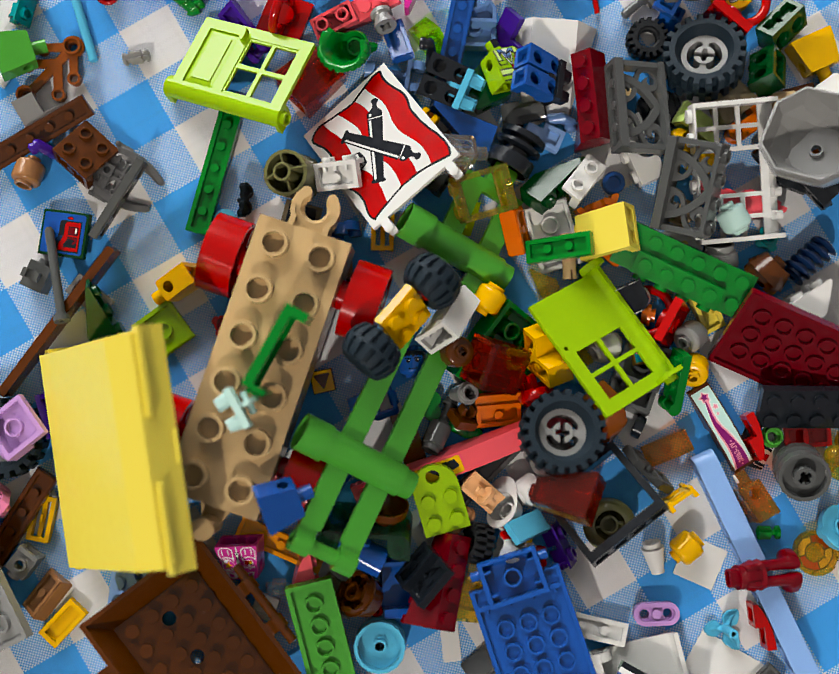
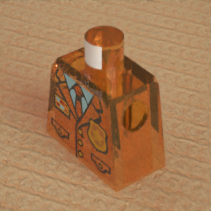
M744 469L732 475L738 487L733 489V492L750 523H762L781 512L760 479L750 480Z

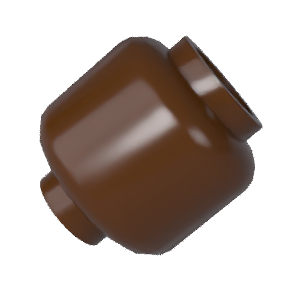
M459 337L439 350L440 358L449 367H464L473 359L474 347L467 338Z

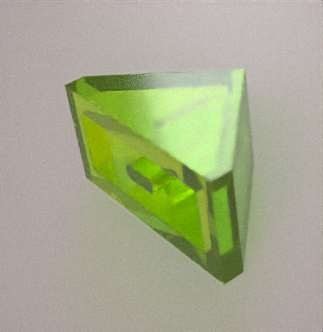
M425 17L408 29V32L418 45L420 44L421 37L432 38L435 42L436 52L441 54L444 35L438 25Z

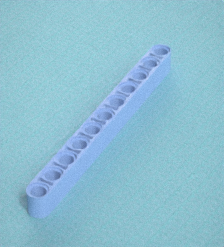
M710 448L690 457L689 461L738 565L749 559L766 560L714 451ZM767 571V575L772 576V571ZM779 586L768 587L762 591H751L757 605L761 608L771 625L776 645L790 674H820Z

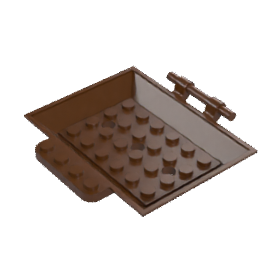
M193 539L197 569L180 573L176 576H167L166 570L151 571L79 626L107 665L97 674H302L274 635L280 631L289 644L296 640L297 637L287 624L289 623L282 613H278L260 590V584L252 574L249 575L239 562L232 568L242 581L236 586L204 542L197 541L196 539ZM250 593L270 618L265 624L245 598ZM168 611H172L176 615V622L171 626L163 622V616ZM200 649L204 652L205 657L201 663H194L191 660L193 650Z

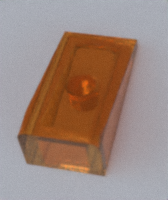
M681 428L641 446L640 449L651 467L691 452L694 450V447L686 430Z

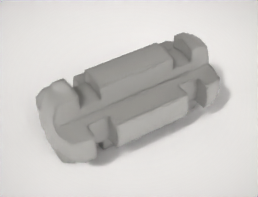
M140 49L130 51L128 54L123 53L122 60L125 66H129L130 63L136 65L144 63L145 60L150 62L151 56L148 49H144V51Z

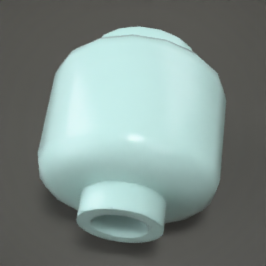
M729 201L720 206L721 211L716 215V219L725 234H732L735 237L749 229L748 225L752 219L743 203L734 204L733 201Z

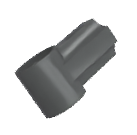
M536 100L521 104L519 102H511L500 106L503 125L511 123L523 127V124L547 119L546 106Z

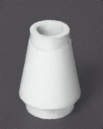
M660 539L645 540L642 542L643 547L641 551L651 574H663L665 572L664 545L661 544Z

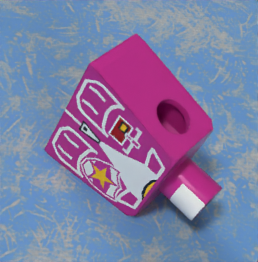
M264 534L222 535L214 547L222 568L231 580L240 579L232 569L239 562L248 574H252L255 579L259 577L264 569Z

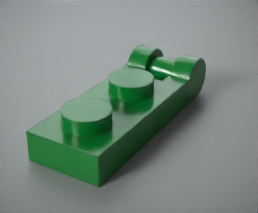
M672 348L669 358L674 368L680 364L683 366V369L677 373L679 378L669 385H666L664 382L663 395L658 399V405L671 416H677L681 412L692 356L682 348Z

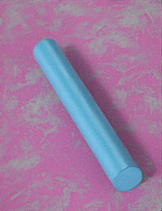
M71 0L89 62H97L98 57L81 0Z

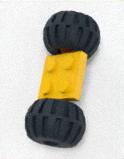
M426 252L410 260L403 276L405 286L375 319L382 330L371 323L363 322L355 325L346 333L341 347L342 353L367 377L373 380H382L391 375L400 362V350L430 317L431 313L427 307L441 310L450 306L457 299L461 290V279L458 273L439 256Z

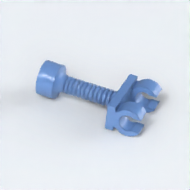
M408 60L407 71L390 70L398 80L403 79L405 81L404 88L409 94L420 95L416 93L419 83H409L411 72L424 74L425 62ZM366 62L364 79H367L379 68L376 62Z

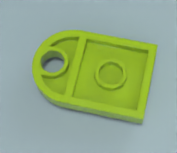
M431 463L420 468L416 472L419 475V480L413 496L426 539L471 526L460 485L454 471L440 463ZM431 470L439 473L438 479L434 482L426 479L427 472Z

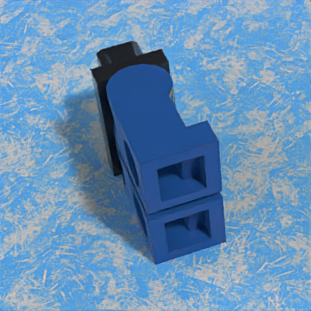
M531 42L516 50L513 68L515 71H513L510 90L515 93H526L545 106L552 103L562 105L569 100V93L563 90V86L569 84L572 73L566 69V61L558 60L557 57Z

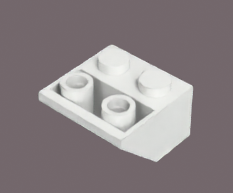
M820 278L814 282L810 281L800 287L801 291L786 296L782 301L823 318L828 312L833 281L831 278L823 281Z

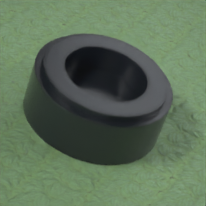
M640 415L637 416L630 436L639 439L647 418Z

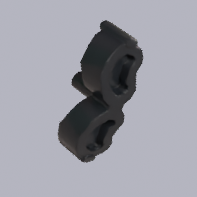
M248 182L240 183L239 186L241 191L240 198L237 199L239 203V209L237 210L238 218L246 217L253 210L249 199L252 198L254 191Z

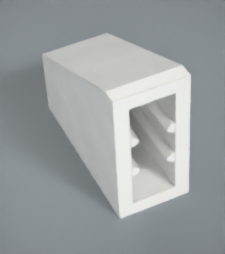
M465 285L461 286L460 293L455 302L446 308L437 310L418 333L415 340L431 355L457 340L481 300Z

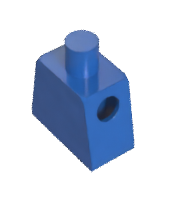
M291 477L251 486L270 536L275 535L303 518L305 511L302 502L315 497L310 484L296 489Z

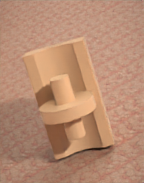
M477 471L470 473L463 480V484L460 487L463 492L489 514L493 512L497 504L506 498Z

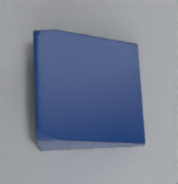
M678 7L672 18L659 13L657 17L659 19L658 24L663 22L665 24L664 30L668 29V33L670 31L674 32V26L681 22L686 10Z

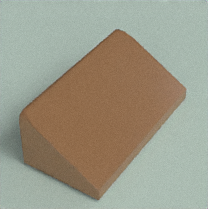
M50 568L22 605L33 619L45 621L70 590L72 584L56 570Z

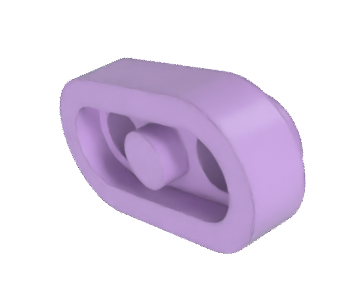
M643 601L633 607L632 616L639 625L644 627L671 626L678 622L680 610L671 601ZM646 609L647 615L641 617V610ZM665 609H670L668 616L663 615Z

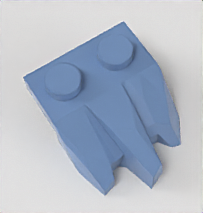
M475 0L465 51L488 52L485 44L492 39H496L497 7L492 0H487L484 4H480V0Z

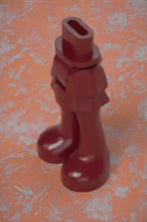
M784 548L777 552L775 559H749L740 565H733L732 568L725 569L726 586L728 588L745 589L753 592L756 590L762 591L768 587L781 586L785 592H798L803 582V576L800 572L791 571L780 575L768 576L767 571L798 569L801 563L797 554L792 549Z

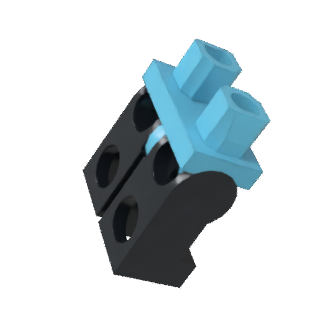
M433 51L425 71L447 81L445 83L424 74L416 93L460 111L463 109L474 112L478 100L468 96L470 90L474 88L482 92L487 81L478 75V72Z

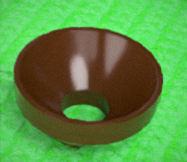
M387 494L375 522L381 526H387L403 521L409 511L408 500L397 495Z

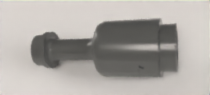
M446 396L442 402L445 406L439 419H432L421 441L423 444L422 450L431 455H438L439 452L443 451L451 432V426L447 423L449 418L446 414L450 407L458 408V402L451 400L449 396Z

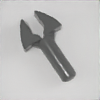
M634 0L621 12V16L624 19L629 18L642 5H647L651 9L655 0Z

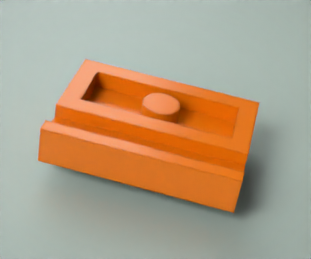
M513 390L479 393L474 404L477 409V414L474 417L478 423L477 428L507 426L520 421L521 403L518 401V396H520L521 392Z

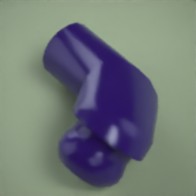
M33 139V142L28 144V149L32 154L36 155L41 152L45 156L55 159L52 150L53 146L40 139Z

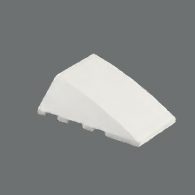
M542 17L526 18L515 39L522 46L532 42L557 57L558 60L566 61V69L572 73L569 84L563 86V90L569 93L568 102L562 105L554 103L547 105V114L564 112L567 115L570 114L575 99L571 54L592 47L597 29L579 20ZM520 92L522 103L535 100L532 96Z

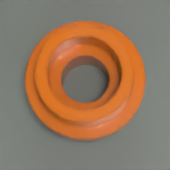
M648 304L647 308L641 313V323L646 324V326H649L650 322H655L656 309H652V304Z

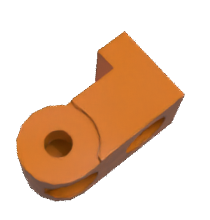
M753 105L746 110L745 114L747 117L740 121L741 124L757 122L756 105ZM757 127L741 128L742 141L757 131ZM735 129L725 130L724 138L730 144H736Z

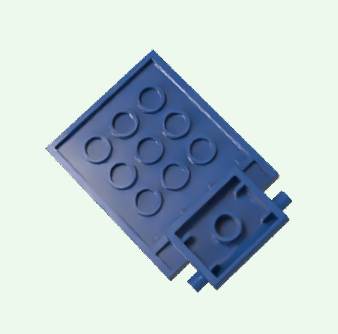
M531 545L477 563L478 571L469 573L472 583L481 580L483 587L469 591V595L496 674H596L559 563L542 567L540 560L549 558L546 548L537 551L535 545ZM513 558L520 559L519 561L513 564L506 562L507 560Z

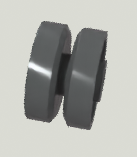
M791 443L786 445L776 453L772 461V472L781 490L791 499L797 501L817 499L827 491L831 483V471L820 452L809 444Z

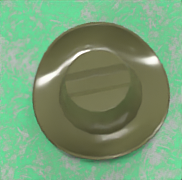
M609 497L598 499L591 503L585 512L584 519L591 527L583 524L584 534L589 543L597 548L635 516L632 510L618 499Z

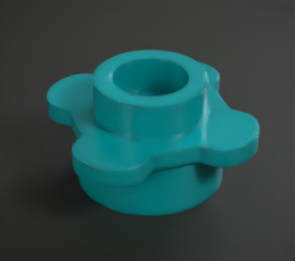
M763 227L759 229V235L764 234ZM780 238L770 239V241L766 239L755 240V245L758 248L761 247L768 249L769 252H774L777 249L776 244Z

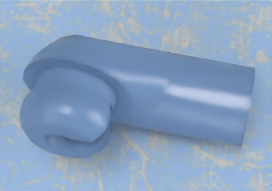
M564 112L547 114L545 123L550 125L561 124L564 126L566 133L576 131L575 125L577 122L573 117Z

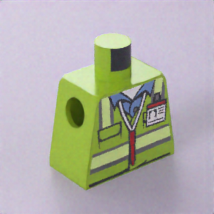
M492 39L485 44L488 54L481 61L480 65L492 95L511 91L517 48L514 46L501 48L498 40Z

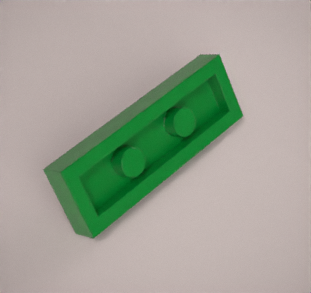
M592 231L525 241L526 262L530 265L595 255Z

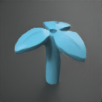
M730 609L724 612L722 615V625L716 620L709 621L705 625L703 630L708 636L716 637L723 632L722 641L724 644L734 650L740 649L739 634L732 628L739 620L738 609Z

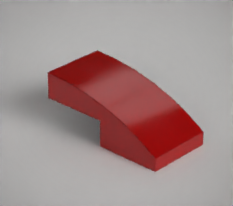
M753 411L745 412L739 417L750 436L743 441L753 459L761 461L764 459L765 454L761 427Z
M783 428L784 446L791 443H806L813 447L832 446L831 428Z
M747 600L748 622L754 628H759L761 646L767 651L777 650L774 633L767 617L756 603Z

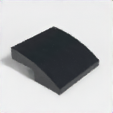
M423 541L395 574V578L402 589L410 593L417 606L425 610L455 573L444 559L426 541Z

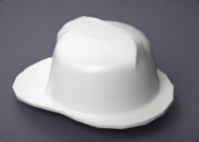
M502 476L492 483L506 497L497 504L491 514L487 512V522L493 528H501L507 522L522 516L523 513L522 505L518 500L517 484L509 476Z

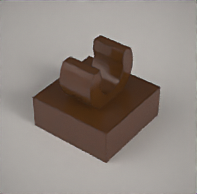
M462 403L458 408L450 407L446 414L457 430L475 431L478 426L477 421L474 419L477 414V409L474 405L467 409L465 404Z

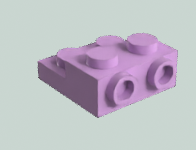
M22 394L16 395L0 408V456L7 461H17L35 447V442L49 432Z

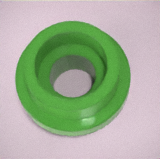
M763 428L761 430L766 447L776 448L782 444L784 435L780 428ZM770 432L774 435V439L772 441L768 439V434Z

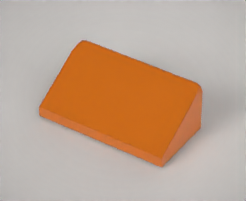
M521 205L499 213L507 253L510 257L524 255L526 253L525 241L530 240Z

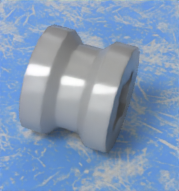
M380 5L371 11L370 17L378 34H388L396 28L397 23L393 17L391 7Z

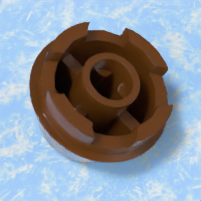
M765 251L748 259L749 262L744 266V270L758 276L757 283L763 288V291L771 296L777 291H782L790 277V273L785 268L787 264L779 255L774 257L771 253Z
M355 571L346 582L342 580L336 596L337 600L340 601V609L345 615L349 617H370L378 611L382 604L383 590L373 576L362 571Z

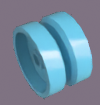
M383 615L373 616L364 621L358 629L354 643L355 658L359 665L366 671L375 674L389 673L397 668L403 660L406 648L405 632L401 625L394 619H384ZM381 642L384 644V646L381 647L380 644L376 643Z

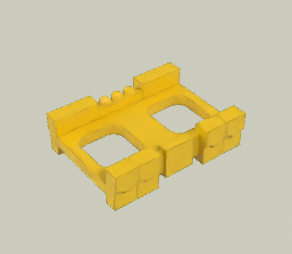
M680 483L678 484V489L662 499L667 504L669 513H675L674 506L689 495L695 498L699 496V493L692 485Z

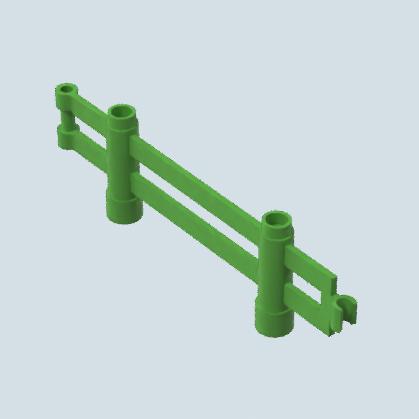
M496 162L494 166L489 165L484 173V178L470 169L467 170L442 222L438 220L437 216L412 202L399 218L396 224L399 232L395 236L418 249L422 248L429 253L439 256L448 264L464 272L461 286L465 285L474 294L482 283L488 284L489 281L505 289L514 275L515 268L499 256L505 243L499 213L523 204L521 200L508 193L517 178V173L500 162ZM482 193L498 204L478 244L462 233ZM412 338L400 350V362L391 375L382 380L367 378L342 432L336 430L334 425L308 413L299 423L291 441L292 449L316 461H324L326 465L313 490L315 497L309 499L304 509L305 516L299 520L296 527L290 533L286 549L302 557L314 556L330 564V570L347 578L351 577L357 568L361 550L387 494L408 499L418 484L419 475L411 471L402 462L447 367L440 358L439 350L432 355L429 352L427 353L382 451L379 452L363 443ZM350 474L366 482V485L340 538L341 545L335 550L316 541V534L322 530L347 475Z

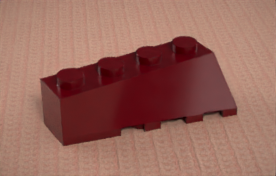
M591 47L571 54L578 114L574 153L610 143L604 66L606 65L605 54Z
M444 533L434 537L431 547L444 559L455 574L425 610L417 606L410 596L408 601L410 606L407 613L403 614L400 622L435 630L455 632L471 542L470 537L451 533Z

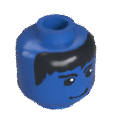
M410 345L399 366V373L405 375V378H415L427 352L419 349L418 345Z

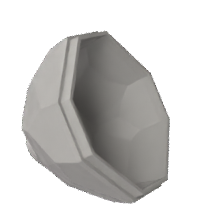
M807 86L775 103L758 144L773 175L821 188L839 183V93ZM815 149L821 150L818 154H814L812 152Z

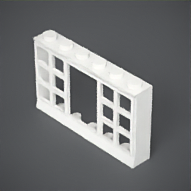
M778 96L691 104L687 106L688 110H685V123L689 124V134L686 137L698 139L697 132L713 131L714 142L720 143L719 130L735 129L736 146L730 147L731 152L759 149L758 144L772 112V103L778 101ZM756 105L757 122L741 124L739 106ZM734 107L735 124L719 126L717 108ZM712 109L713 126L697 128L696 110ZM757 127L758 144L742 146L741 128ZM687 144V147L690 148V154L694 156L698 146ZM708 149L704 151L702 154H710L714 152ZM760 149L761 191L720 194L719 198H721L722 206L724 204L723 199L740 197V202L746 207L745 197L761 195L762 213H751L749 215L751 218L763 217L764 234L748 236L747 231L742 233V236L726 238V234L720 226V238L704 240L693 237L697 245L786 238V233H779V219H783V210H778L777 196L782 195L781 186L777 187L776 176L772 174ZM693 170L692 180L689 182V190L695 200L701 194V183L697 173ZM696 215L697 222H695V227L693 228L700 227L702 215Z

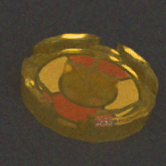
M816 529L806 530L794 540L792 550L800 560V570L813 576H823L833 571L837 561H839V551L825 544L823 539L818 537Z

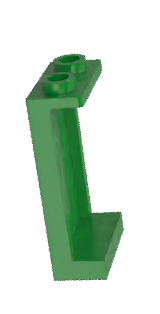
M286 302L241 383L247 387L245 390L247 393L257 398L271 396L273 391L262 386L261 382L295 321L298 320L310 327L314 319L312 316Z

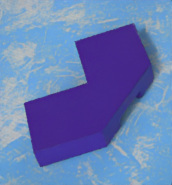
M505 7L496 25L497 39L501 48L514 46L519 49L523 46L515 39L525 19L511 7Z

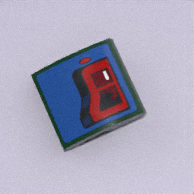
M44 209L37 253L48 255L45 228L52 227L54 229L58 256L86 260L92 215Z

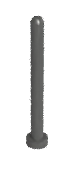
M46 227L45 238L56 309L53 321L55 324H66L71 319L70 314L66 313L54 229Z

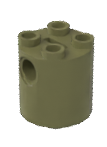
M289 149L279 150L266 161L264 180L272 192L293 199L296 192L304 186H310L314 196H316L319 192H317L313 164L318 162L314 158Z

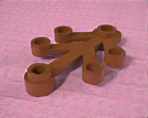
M69 36L64 39L63 43H46L49 52L40 54L41 57L48 56L50 52L60 53V55L56 59H37L39 66L37 69L45 70L30 86H19L15 93L16 98L18 99L30 92H33L35 97H37L36 93L53 77L54 90L51 96L58 103L65 102L67 93L63 89V65L69 60L70 73L67 75V81L74 87L80 86L83 78L79 74V57L85 52L84 42L77 36ZM73 45H77L75 51H71ZM74 76H78L76 82H72ZM62 92V97L57 99V93Z

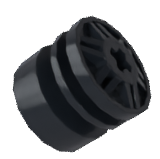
M505 123L501 129L502 133H499L497 136L498 141L502 145L493 144L485 159L491 166H494L496 162L502 163L517 173L516 180L526 182L534 169V165L529 160L538 161L540 158L539 153L544 151L546 145L539 137L527 129L515 124Z

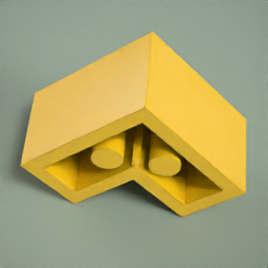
M538 323L523 328L526 367L549 388L573 380V372Z

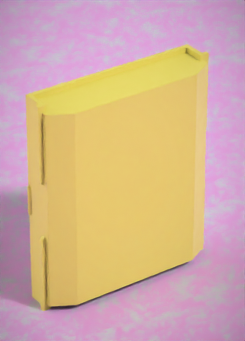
M162 323L131 326V331L72 347L45 350V354L39 356L69 568L124 572L166 570L167 576H176L177 574L197 569Z

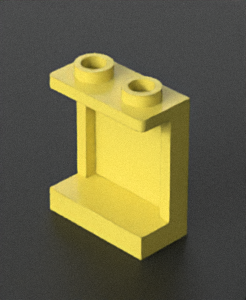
M622 201L574 216L575 233L583 231L593 232L595 255L580 257V260L588 263L596 258L620 251L635 252L640 250L635 208L633 205Z

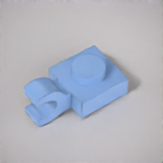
M529 122L525 128L545 143L546 147L544 150L555 155L566 132L548 123H545L544 127L541 128Z

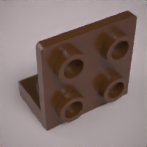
M84 121L52 148L55 160L88 190L93 186V175L118 153V148L88 121Z

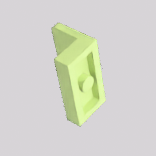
M688 100L682 102L671 123L677 128H684L689 131V124L685 123V110H688L687 106L692 103ZM696 110L697 128L713 126L712 118L701 110ZM713 131L697 132L699 140L714 142Z

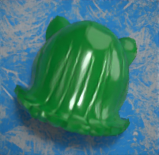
M328 27L327 30L322 31L319 38L317 56L320 58V62L324 64V67L330 71L333 69L336 73L355 71L356 68H360L366 63L371 53L378 49V44L368 42L365 33L359 30L336 32Z

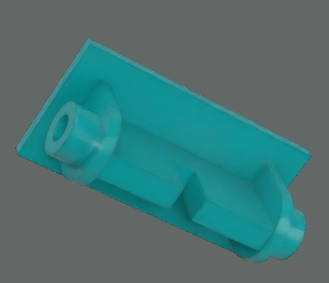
M18 0L17 3H13L11 12L8 15L10 18L9 22L15 25L20 23L30 29L38 0Z

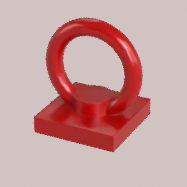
M267 0L256 29L302 40L315 9L314 4L304 0Z
M714 0L703 13V18H709L710 13L716 14L717 20H720L722 16L727 17L728 25L734 21L738 25L737 31L742 30L745 36L753 26L765 19L770 10L771 0H761L759 12L748 19H745L736 7L726 3V0Z
M645 285L644 287L649 293L659 297L666 307L659 315L656 327L647 331L660 346L670 349L674 341V332L684 323L690 309L684 300L676 296L673 300L667 292H662L654 288L653 285Z

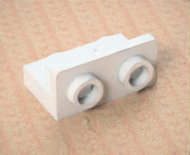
M356 154L343 155L342 160L335 161V156L321 158V163L313 164L317 192L363 187L359 163L364 162V157L356 158Z
M590 154L584 158L562 186V190L572 197L568 205L574 210L607 168Z

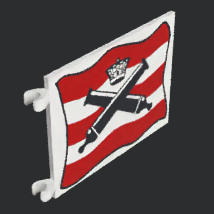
M384 63L304 135V138L320 159L335 156V161L342 160L343 155L356 154V158L364 157V162L359 163L363 187L344 189V191L375 231L382 225L384 230L391 236L397 234L399 229L389 218L445 169L456 180L463 176L462 171L454 163L461 155Z

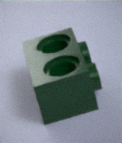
M783 0L755 27L759 47L764 48L775 43L782 50L807 25L805 6L794 0Z
M775 43L750 55L747 86L752 93H755L758 97H767L786 88V56Z

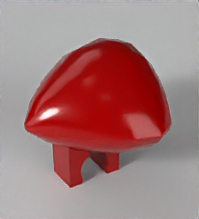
M530 373L527 376L521 374L517 377L521 392L520 396H518V401L526 408L547 392L549 394L554 390V387L549 388L542 381L537 383L534 373Z

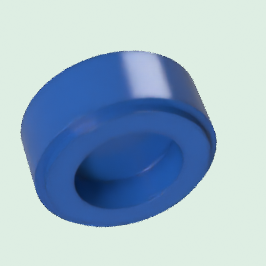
M609 172L602 179V188L609 195L620 193L625 187V178L619 172Z

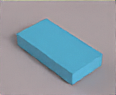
M539 509L513 519L503 526L516 546L551 529V526Z

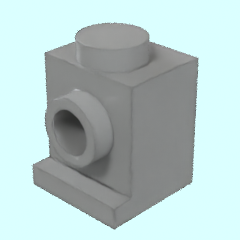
M29 542L19 545L17 551L4 566L8 569L7 575L16 581L19 579L23 581L29 578L45 558V555ZM18 561H22L23 567L18 564Z

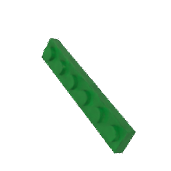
M219 111L186 224V231L205 236L214 220L243 117Z

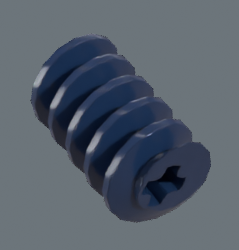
M813 236L810 242L804 244V248L798 249L797 254H793L790 260L785 261L787 264L785 268L790 273L792 281L802 286L803 281L801 277L809 280L810 275L808 271L816 274L815 265L819 268L824 267L821 259L829 262L831 258L828 253L836 256L833 246L824 238Z

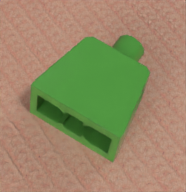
M27 30L0 31V72L4 82L39 67L36 55L49 52L45 39L31 42Z

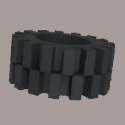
M643 17L631 26L626 35L627 41L625 46L629 47L627 50L629 54L633 53L632 58L638 57L639 61L646 59V62H650L651 59L655 60L663 53L664 41H667L668 29L664 30L665 24L663 22L658 24L659 19L657 18L652 21V17H647L646 20ZM649 32L653 34L655 44L652 47L642 46L639 42V35L641 33Z
M471 521V526H467L466 529L464 528L463 533L464 536L471 538L467 563L476 565L491 559L490 556H493L494 553L492 548H495L493 541L496 540V536H494L495 531L492 529L493 527L489 524Z

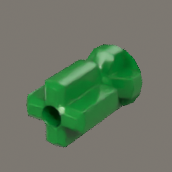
M775 525L773 529L770 526H757L755 530L759 540L771 539L772 535H774L775 539L781 538L779 525Z

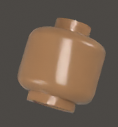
M28 155L27 157L17 159L11 172V177L14 180V184L19 188L32 190V188H38L41 185L46 169L38 157Z

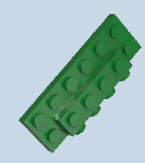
M638 221L636 222L640 250L635 252L624 250L613 253L609 261L629 269L633 273L632 277L634 279L640 278L642 282H645L647 279L655 283L653 287L662 292H666L668 289L675 292V296L685 302H688L689 299L696 302V307L702 311L717 310L730 317L734 316L758 280V276Z

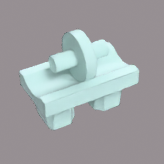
M228 386L223 389V394L219 395L213 402L219 412L230 407L233 409L235 415L225 420L229 431L235 432L253 427L254 424L245 408L247 407L250 415L256 413L257 410L253 403L259 399L255 396L250 398L244 390L239 393L243 400L241 402L233 387Z

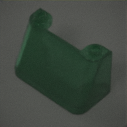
M335 501L322 530L317 533L316 541L337 550L340 537L357 503ZM408 511V515L403 521L395 525L381 526L374 522L367 539L387 540V552L391 558L399 561H410L413 525L411 511Z

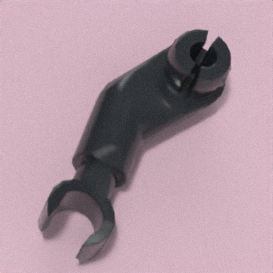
M421 37L419 49L427 50L425 67H427L433 51L436 52V47L432 38ZM426 72V73H425V74H427V75H429V76L435 78V75H434V74H431V73H429V72Z

